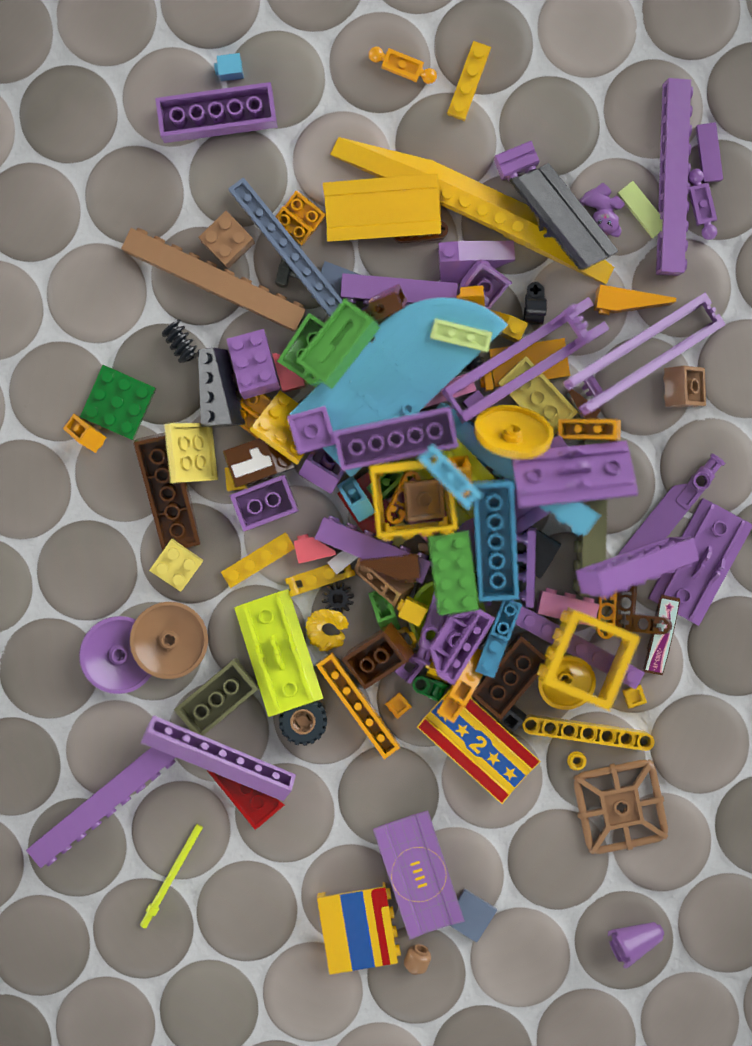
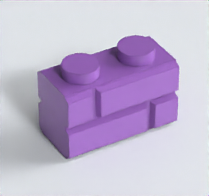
M528 141L495 155L494 163L502 181L505 179L509 181L510 178L519 177L518 174L522 172L527 174L536 170L539 158L532 141Z

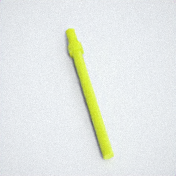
M196 824L152 903H149L146 909L147 913L140 923L141 927L146 929L152 917L156 916L159 911L161 901L203 829L201 825Z

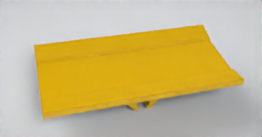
M438 173L323 182L327 242L441 234Z

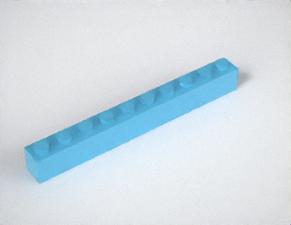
M440 402L436 409L448 407L449 405ZM451 407L456 437L478 458L484 467H487V465L491 467L493 474L499 478L512 479L514 489L517 490L511 458L495 454L482 446L474 433L475 424L470 420L462 424L456 415V410ZM582 501L539 506L548 513L549 511L556 515L555 519L560 523L569 524L572 527L571 530L579 536L581 534L587 535L601 517L599 513Z

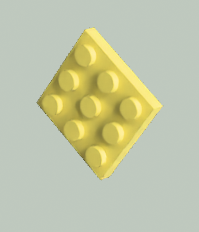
M201 423L164 424L171 483L218 480L212 427H201Z

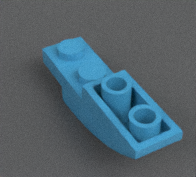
M512 600L502 601L481 652L476 672L491 678L495 677L522 604Z

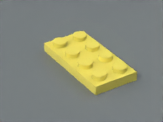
M525 356L498 384L501 387L535 365ZM542 373L509 394L520 407L530 409L543 416L550 423L553 429V436L558 432V419H572L578 413Z

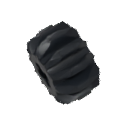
M334 582L333 590L328 585L326 588L330 593H322V595L328 597L323 599L322 603L329 602L325 609H329L332 606L333 611H336V608H338L342 614V607L349 611L350 609L346 603L354 604L353 601L348 600V598L354 597V594L347 595L351 587L343 590L345 583L342 582L340 588H338L337 582ZM342 594L343 597L341 598V600L343 601L341 603L339 601L335 603L333 600L335 597H333V595Z

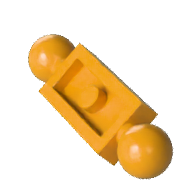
M377 46L369 50V59L375 63L383 61L381 68L416 83L419 76L422 77L426 84H432L437 79L436 71L432 68L422 69L424 62L390 48H388L386 54Z

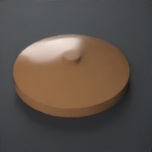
M161 602L150 606L138 616L130 634L131 652L137 664L148 674L162 679H175L192 672L203 660L208 646L207 629L202 618L192 608L178 602Z

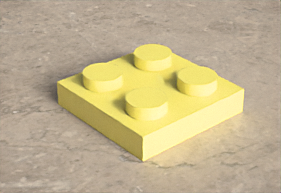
M171 539L149 571L181 592L202 564L203 559Z

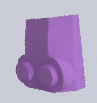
M479 260L462 279L458 287V293H460V287L483 285L485 308L490 310L507 287L512 284V281L491 267L488 261Z

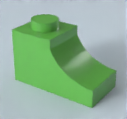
M377 591L368 593L380 629L389 623H392L397 630L401 629L393 605Z

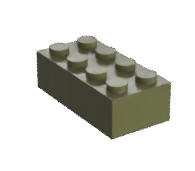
M234 658L179 704L174 711L192 732L203 736L255 693L259 686L237 658Z

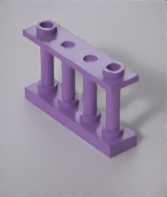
M528 528L527 533H524V535H516V542H522L524 545H527V552L517 554V561L527 564V571L518 573V580L526 583V590L519 592V599L526 601V607L534 608L536 528ZM487 601V606H491L493 601Z

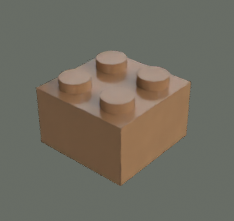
M227 211L198 237L227 269L255 244L254 239Z

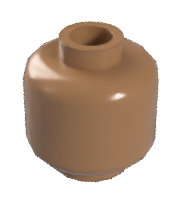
M422 944L409 947L404 959V966L409 973L417 975L427 971L431 961V954L428 948Z

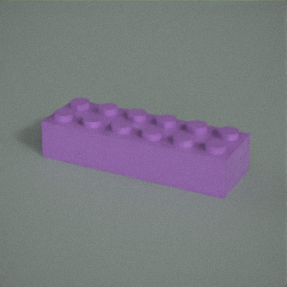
M271 82L155 98L160 136L164 143L278 128Z
M450 406L338 429L333 432L341 471L425 454L431 444L439 451L458 447Z
M668 537L576 570L581 593L590 594V596L601 595L602 598L612 596L615 591L628 590L631 585H642L647 579H658L663 573H674L679 567H690L693 562L699 560L694 537Z

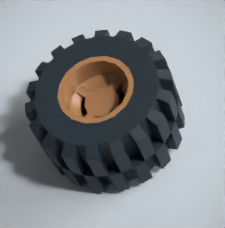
M320 701L280 713L279 728L282 731V735L290 743L291 741L294 742L295 745L303 744V746H307L309 743L313 744L317 739L321 738L326 730V710Z

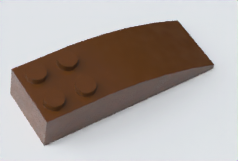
M165 432L137 438L133 443L162 551L171 539L185 548L200 545L187 482L171 483Z

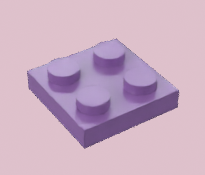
M326 406L287 416L298 455L336 444Z

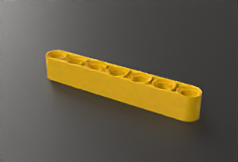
M527 714L525 721L521 725L523 730L531 735L643 751L652 749L655 744L654 738L643 730ZM528 720L535 721V725L531 729L525 727ZM551 722L554 724L551 731H545L544 727L547 723ZM567 725H571L573 727L572 732L564 734V728ZM591 728V734L588 737H584V729ZM610 731V737L605 740L602 739V733ZM628 733V741L621 742V736ZM647 736L648 742L645 745H641L640 739Z

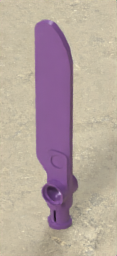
M711 453V458L691 476L687 484L674 485L667 492L617 556L665 539L705 489L710 486L718 469L726 463L717 455ZM700 475L705 480L702 486H698L696 483V479Z
M471 518L459 526L456 531H468L473 562L476 551L474 518ZM435 594L433 595L424 626L421 630L417 656L413 659L424 665H430V646L450 615H439L437 613ZM429 630L435 631V637L431 640L425 637L426 632Z

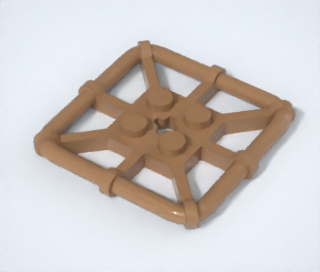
M650 759L618 765L613 763L609 764L608 767L584 771L579 775H575L574 790L579 809L577 814L578 818L581 819L585 843L591 854H603L623 849L633 850V847L657 843L667 839L669 836L667 834L668 824L663 805L665 800L664 796L661 795L657 771L653 765L654 762ZM643 767L632 785L620 787L617 772ZM649 772L654 797L640 800L638 787ZM612 774L614 788L601 791L585 779ZM581 784L599 795L601 808L586 810ZM621 802L624 805L626 804V807L623 808V812H620L619 809H616V807ZM656 804L660 829L644 819L642 806ZM603 815L605 827L595 842H593L588 817ZM643 824L655 832L656 835L631 840L628 826ZM623 828L625 841L600 846L610 830Z

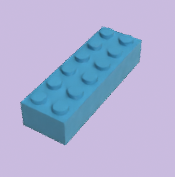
M512 479L472 481L473 486L482 494L479 500L476 499L473 502L479 601L519 599Z

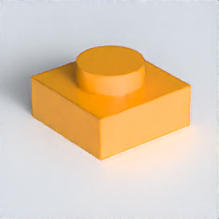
M490 371L479 378L480 387L484 388V392L494 390L492 373Z

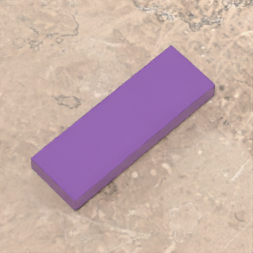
M716 122L699 124L696 126L701 171L704 174L702 182L722 181L723 173Z

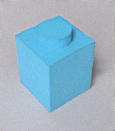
M240 53L217 56V63H214L215 74L219 75L221 81L244 79Z

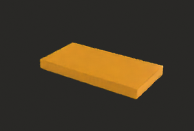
M565 338L535 342L492 370L494 388L501 387L498 382L525 356L534 365H537L565 347ZM510 346L489 349L490 359ZM568 357L542 374L548 380L569 377Z

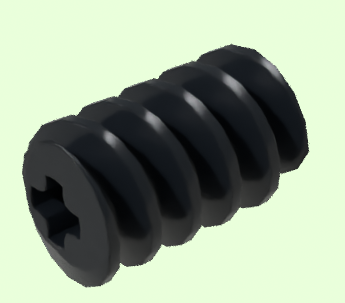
M176 320L163 330L162 336L167 337L166 343L171 344V350H175L174 356L179 357V363L189 362L198 357V352H194L198 346H190L193 339H186L189 332L182 333L185 326L179 327L178 324L181 320Z

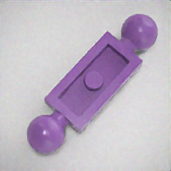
M693 169L688 175V180L694 184V186L690 187L689 196L697 226L704 225L702 229L703 238L712 240L717 235V228L711 223L717 221L709 183L702 184L703 172L700 169Z

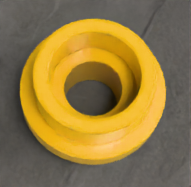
M571 752L567 757V764L572 770H581L586 765V757L582 752ZM576 757L580 759L577 764L573 763V759Z

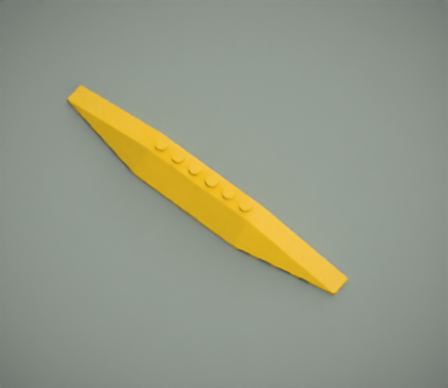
M338 137L332 149L331 156L377 178L438 173L441 206L503 234V237L605 285L612 274L614 266L606 260L579 271L554 238L543 236L547 233L546 227H544L543 231H539V218L527 204L433 160Z

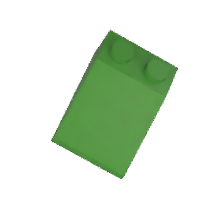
M308 313L277 362L304 379L305 369L296 360L325 323Z

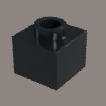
M513 705L501 720L498 719V723L513 734L523 724L527 715L517 706Z

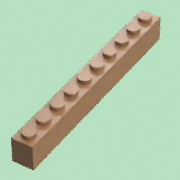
M130 228L121 247L125 253L295 333L307 313L303 309L304 305L296 301L290 303L286 301L287 297L279 293L273 295L269 293L268 288L262 285L256 287L251 284V280L245 277L239 279L234 276V272L224 268L222 271L217 268V264L209 260L205 263L199 260L200 257L192 252L188 255L182 252L183 249L175 244L169 246L165 244L164 239L158 236L152 238L148 236V232L141 228H137V230Z

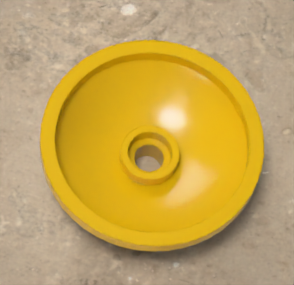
M572 655L563 656L555 674L557 675V680L593 695L596 687V677L592 667L580 657ZM567 675V678L562 679V676ZM538 679V689L541 697L548 705L556 709H575L587 702L548 686Z

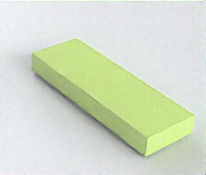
M634 181L617 193L652 239L662 231L663 220L660 219L659 212Z
M435 319L430 338L488 352L492 332Z

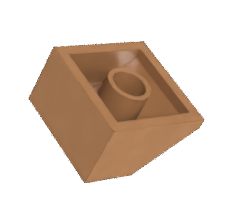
M693 366L664 368V401L666 407L706 406L705 368Z

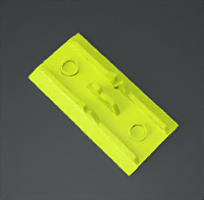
M289 589L234 607L268 717L324 699L296 610L289 594Z

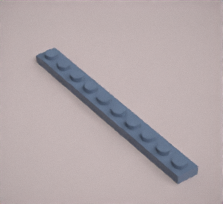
M243 177L228 188L229 192L329 317H331L343 300Z

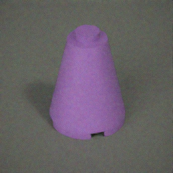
M655 922L612 929L608 931V936L612 937V941H609L618 962L623 961L625 964L623 967L628 968L663 940L664 931L661 925H657Z

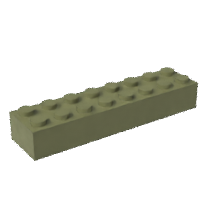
M585 439L580 441L579 445L609 443V440ZM607 499L582 501L599 513L601 517L587 535H577V541H574L573 550L576 552V560L573 561V571L606 560ZM576 573V579H573V590L576 591L577 595L590 596V594L581 593Z

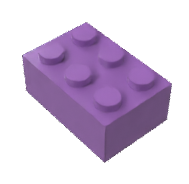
M264 329L226 339L238 387L243 399L281 389Z
M286 475L230 495L243 532L299 511Z

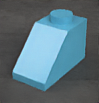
M354 476L337 485L359 522L375 513L374 508Z

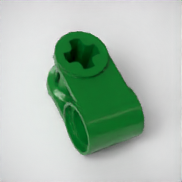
M417 674L411 682L415 692L437 702L443 697L446 688H449L448 683L423 674ZM417 680H425V686L417 688L415 686Z

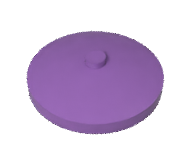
M123 616L103 619L89 629L81 642L79 651L81 669L88 681L102 691L112 694L132 692L144 685L152 676L137 664L131 652L130 634L136 621L135 619Z

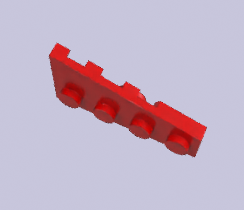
M207 770L255 830L285 806L277 798Z

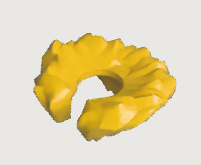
M320 609L314 611L308 617L305 626L307 637L310 640V644L318 647L319 651H329L332 648L343 646L345 635L342 631L338 635H327L322 629L323 625L327 623L333 624L339 630L347 629L349 623L341 612Z

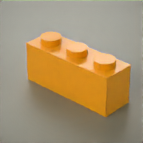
M558 419V435L566 440H621V420Z

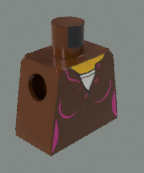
M397 284L372 297L368 302V306L362 308L361 311L369 317L374 316L376 320H380L404 309L408 300L400 284Z

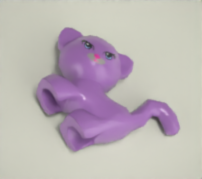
M602 182L598 187L586 192L579 202L583 206L596 208L597 211L592 216L594 221L606 236L611 235L618 238L621 234V227L619 226V217L613 210H620L625 203L617 195L611 199L609 197L611 189Z

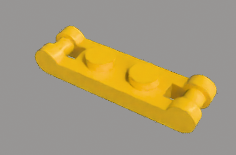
M327 564L285 578V582L289 585V594L292 597L355 576L356 574L350 564L344 568L345 573L336 574L330 565ZM301 580L303 587L298 588L296 581Z

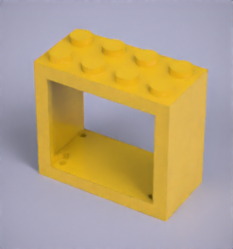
M430 459L429 461L434 465L439 459ZM421 461L370 466L378 538L382 537V541L394 540V536L402 535V539L413 538L414 534L421 533L422 537L433 536V532L441 531L442 534H452L453 530L457 529L454 495L445 485L444 495L447 517H443L444 521L389 526V523H385L380 477H383V473L427 468Z
M568 607L561 614L560 621L562 622L560 627L556 628L552 638L554 642L552 646H548L545 652V657L547 658L545 663L541 664L538 669V679L548 686L610 711L640 637ZM581 621L622 638L598 697L558 681L557 675H555L575 626Z

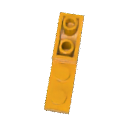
M479 648L476 649L459 679L451 687L436 712L452 723L455 722L463 707L466 706L483 674L475 671L482 654V650Z

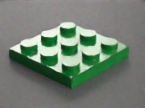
M102 365L80 417L134 441L157 388Z

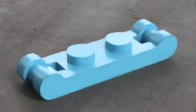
M431 444L428 447L429 450L424 455L421 454L418 459L469 509L476 499L479 500L482 497V494ZM435 455L439 460L433 465L429 460ZM468 489L471 493L465 498L462 493Z

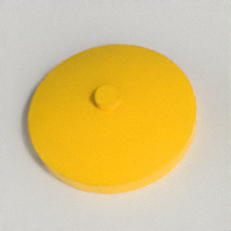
M497 405L485 409L477 416L474 426L475 436L482 446L495 454L514 459H529L542 455L550 448L553 439V429L543 416L530 409L515 405Z

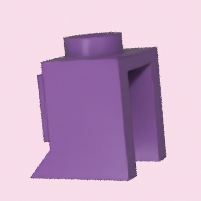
M415 653L409 660L415 665L410 673L403 668L406 664L393 671L409 684L424 667L423 664L413 660L417 656Z

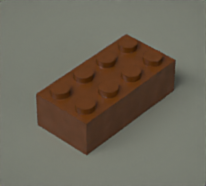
M518 635L504 651L495 677L491 678L483 675L472 697L501 720L539 676L537 675L538 669L541 664L545 663L546 657L521 635Z

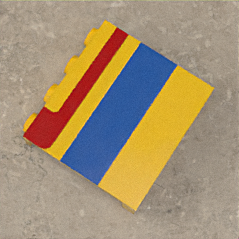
M382 882L383 887L326 896L325 892L318 893L317 902L330 975L398 963V956H401L400 945L395 943V937H398L396 925H392V919L395 918L393 906L389 907L388 900L392 899L390 888H386L385 882Z

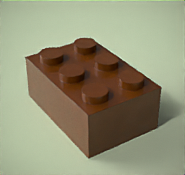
M389 623L350 649L341 660L365 690L406 664L414 655V652L394 625Z

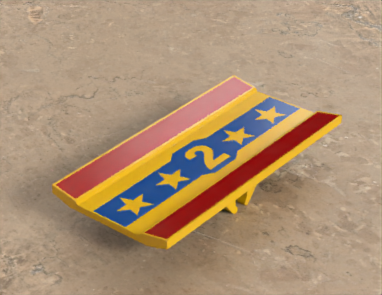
M447 692L421 720L417 728L503 804L511 792L541 761L471 697L454 723L436 713L447 696Z

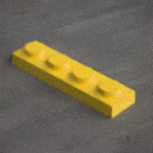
M473 41L449 106L448 116L465 121L491 50L490 46Z
M287 532L221 571V574L229 587L232 588L295 549V546Z

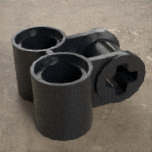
M532 282L528 285L525 295L523 321L527 322L528 325H543L544 316L547 313V299L544 298V287L539 282Z

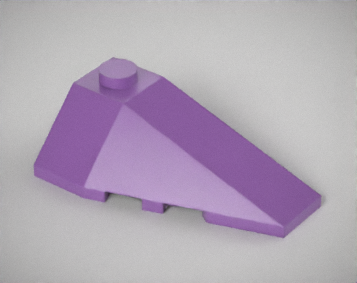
M514 241L440 242L438 244L440 282L460 284L467 272L479 260L488 261L494 269L515 261Z

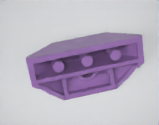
M481 609L449 615L430 646L436 672L440 678L455 685L493 623L494 617Z

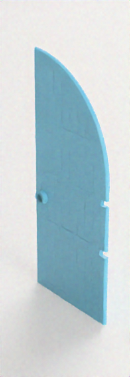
M432 298L407 305L404 309L390 315L379 325L380 329L374 335L376 339L372 343L369 342L333 389L321 383L290 415L326 406L334 432V430L418 413L481 352L431 339L430 336L435 319L492 332L491 341L508 324L485 307L462 299ZM336 444L323 448L340 465ZM362 467L344 471L352 478Z

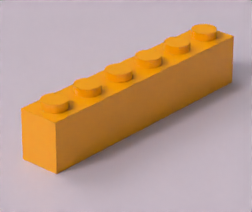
M331 652L317 662L316 666L381 756L386 759L400 749V744L335 654Z

